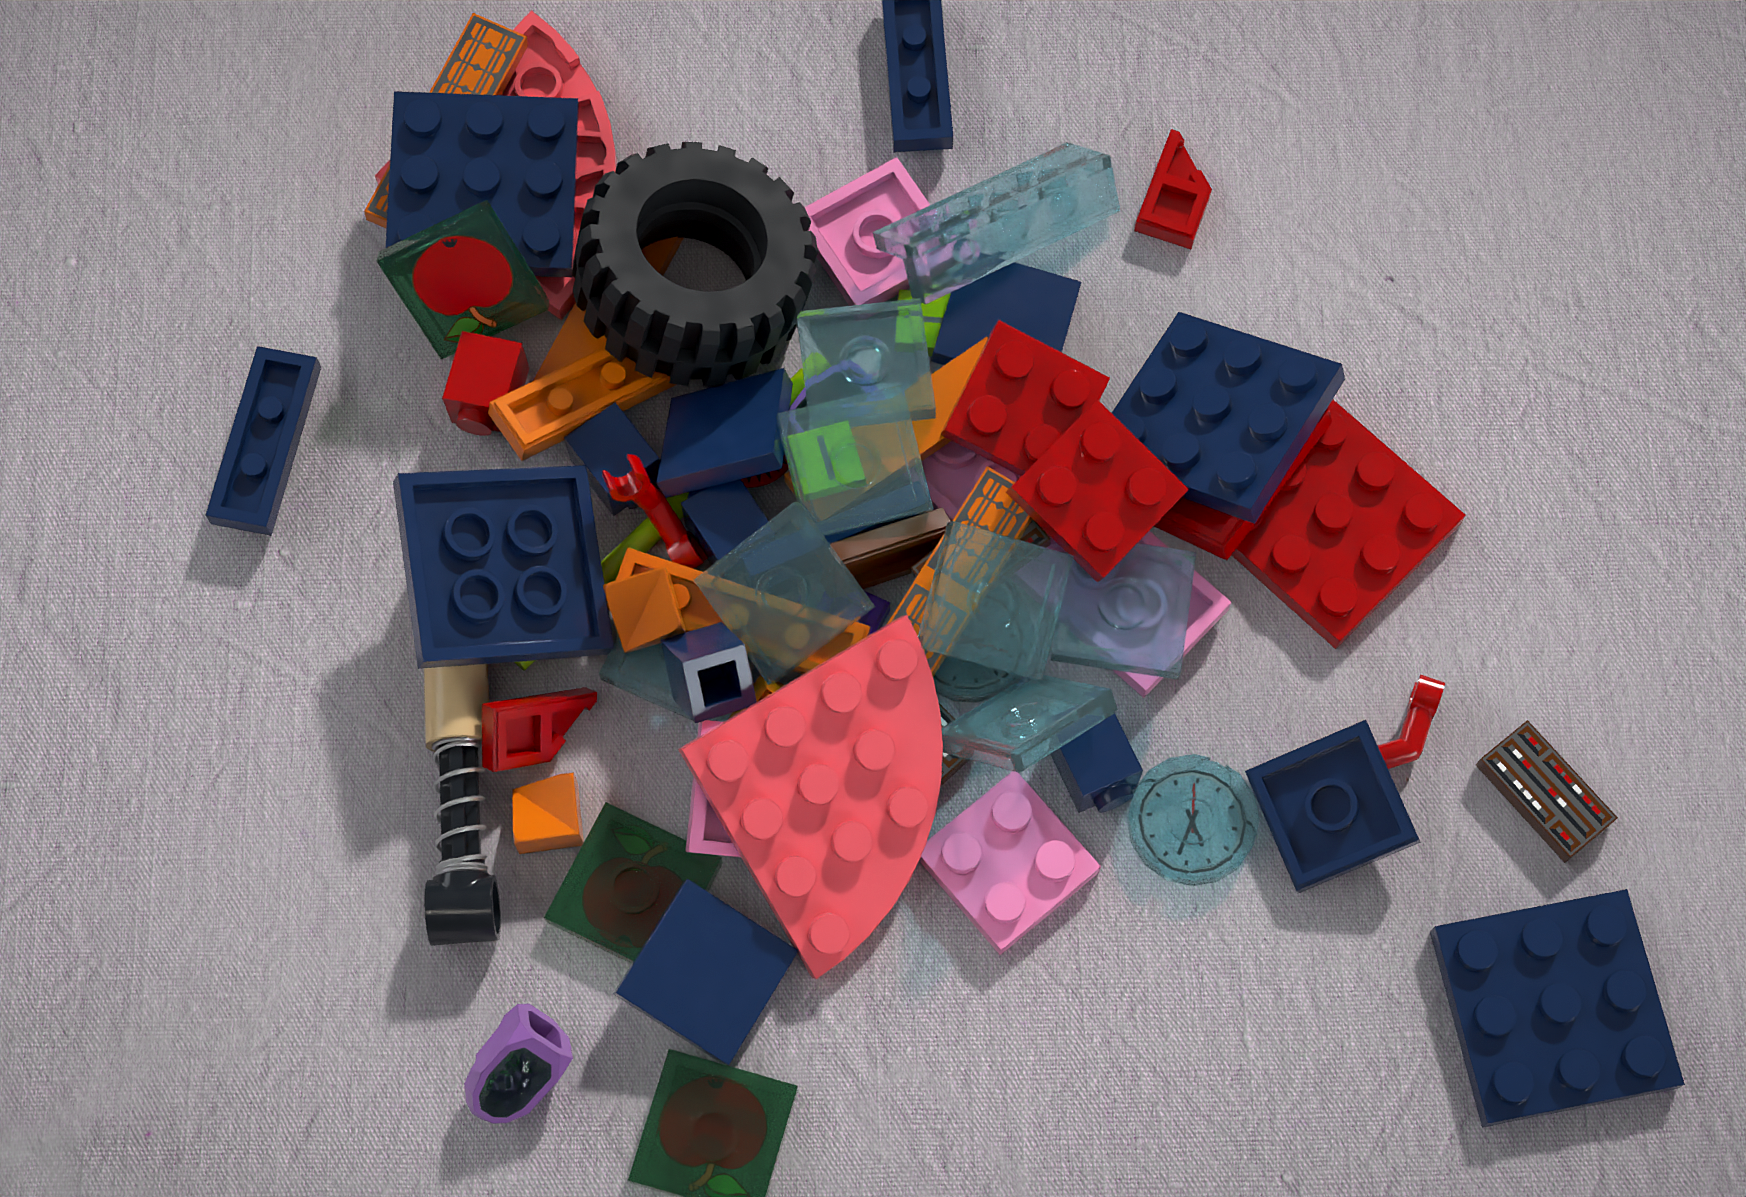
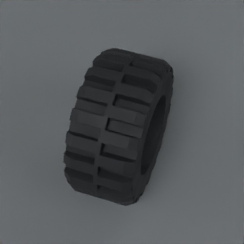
M686 141L682 142L681 149H671L669 143L647 148L645 158L642 159L638 153L631 154L617 163L615 172L605 173L595 185L593 197L587 200L572 266V276L575 278L573 294L576 306L580 310L586 311L583 322L591 334L597 339L602 336L607 338L606 351L620 362L626 357L636 363L634 371L650 378L653 377L654 372H659L670 376V384L688 386L690 379H702L703 386L722 385L725 383L727 375L731 373L735 380L746 378L757 372L760 363L762 365L770 364L782 353L785 342L791 340L801 318L817 270L814 265L818 254L817 241L812 231H808L811 220L805 207L800 202L792 203L794 192L780 177L776 180L771 179L767 175L769 169L767 166L754 158L746 162L735 157L736 150L719 145L718 150L714 151L702 149V142ZM674 237L703 241L727 254L740 268L746 281L736 287L722 291L688 289L669 281L659 274L646 260L641 250L654 242Z

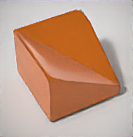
M665 566L603 585L625 654L659 644L662 639L686 632L671 577Z
M574 772L559 774L512 789L514 845L519 854L584 846L579 788Z

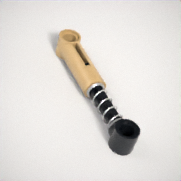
M488 664L424 668L426 748L435 752L433 754V761L439 766V778L434 782L433 788L440 795V807L434 812V817L441 823V836L435 841V847L442 853V860L439 861L435 868L436 876L432 880H427L425 884L424 906L428 940L431 946L498 941L501 933L498 883L496 876L490 875L487 871L488 867L485 865V859L488 856L481 854V831H484L487 827L480 825V802H483L486 798L479 796V773H483L485 769L478 767V754L482 752V703H489Z

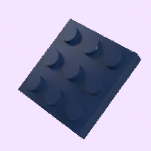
M394 91L385 245L386 270L413 272L416 261L430 245L443 237L464 235L485 240L499 249L510 263L513 276L573 278L578 98Z
M1178 312L1112 411V414L1189 489L1182 498L1255 524L1345 381V375L1341 363Z
M586 465L397 474L393 481L418 669L607 655L614 649L607 599L603 589L604 579Z
M1627 889L1438 925L1430 931L1482 1128L1675 1090L1685 1085Z

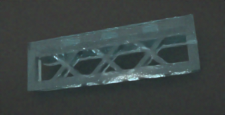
M1066 142L874 231L873 237L876 249L903 259L912 299L928 304L1120 212L1111 157L1108 154Z

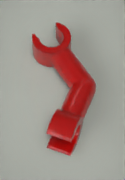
M627 454L626 457L632 471L625 476L613 477L606 470L602 471V477L614 500L620 502L632 500L644 510L666 544L665 547L672 562L694 569L704 563V560L708 559L695 536L686 530L663 493L650 483L648 474L638 456Z
M1420 674L1418 682H1415L1411 692L1407 714L1399 739L1378 745L1388 769L1413 762L1421 756L1432 719L1442 697L1445 682Z

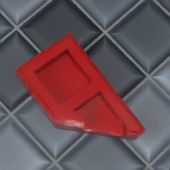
M1171 129L1137 217L1134 231L1191 250L1209 203L1212 188L1203 172L1199 169L1197 170L1184 147L1185 140L1181 133Z
M587 687L482 703V767L492 772L551 762L565 744L566 740L563 736L584 709L590 711L597 702V692Z

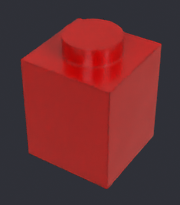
M465 331L461 332L442 396L451 423H455L458 428L465 432L479 436L491 435L492 431L501 432L488 414L489 403L525 385L530 368L522 343Z

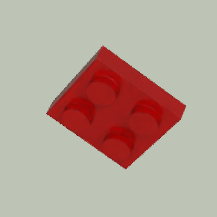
M998 320L940 435L1022 476L1097 399L1100 401L1110 377Z
M1097 399L1006 493L1098 583L1189 489Z

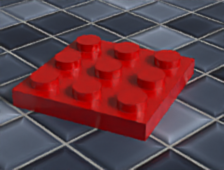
M1333 399L1328 406L1332 423L1231 556L1333 648L1337 649L1461 525L1466 515Z

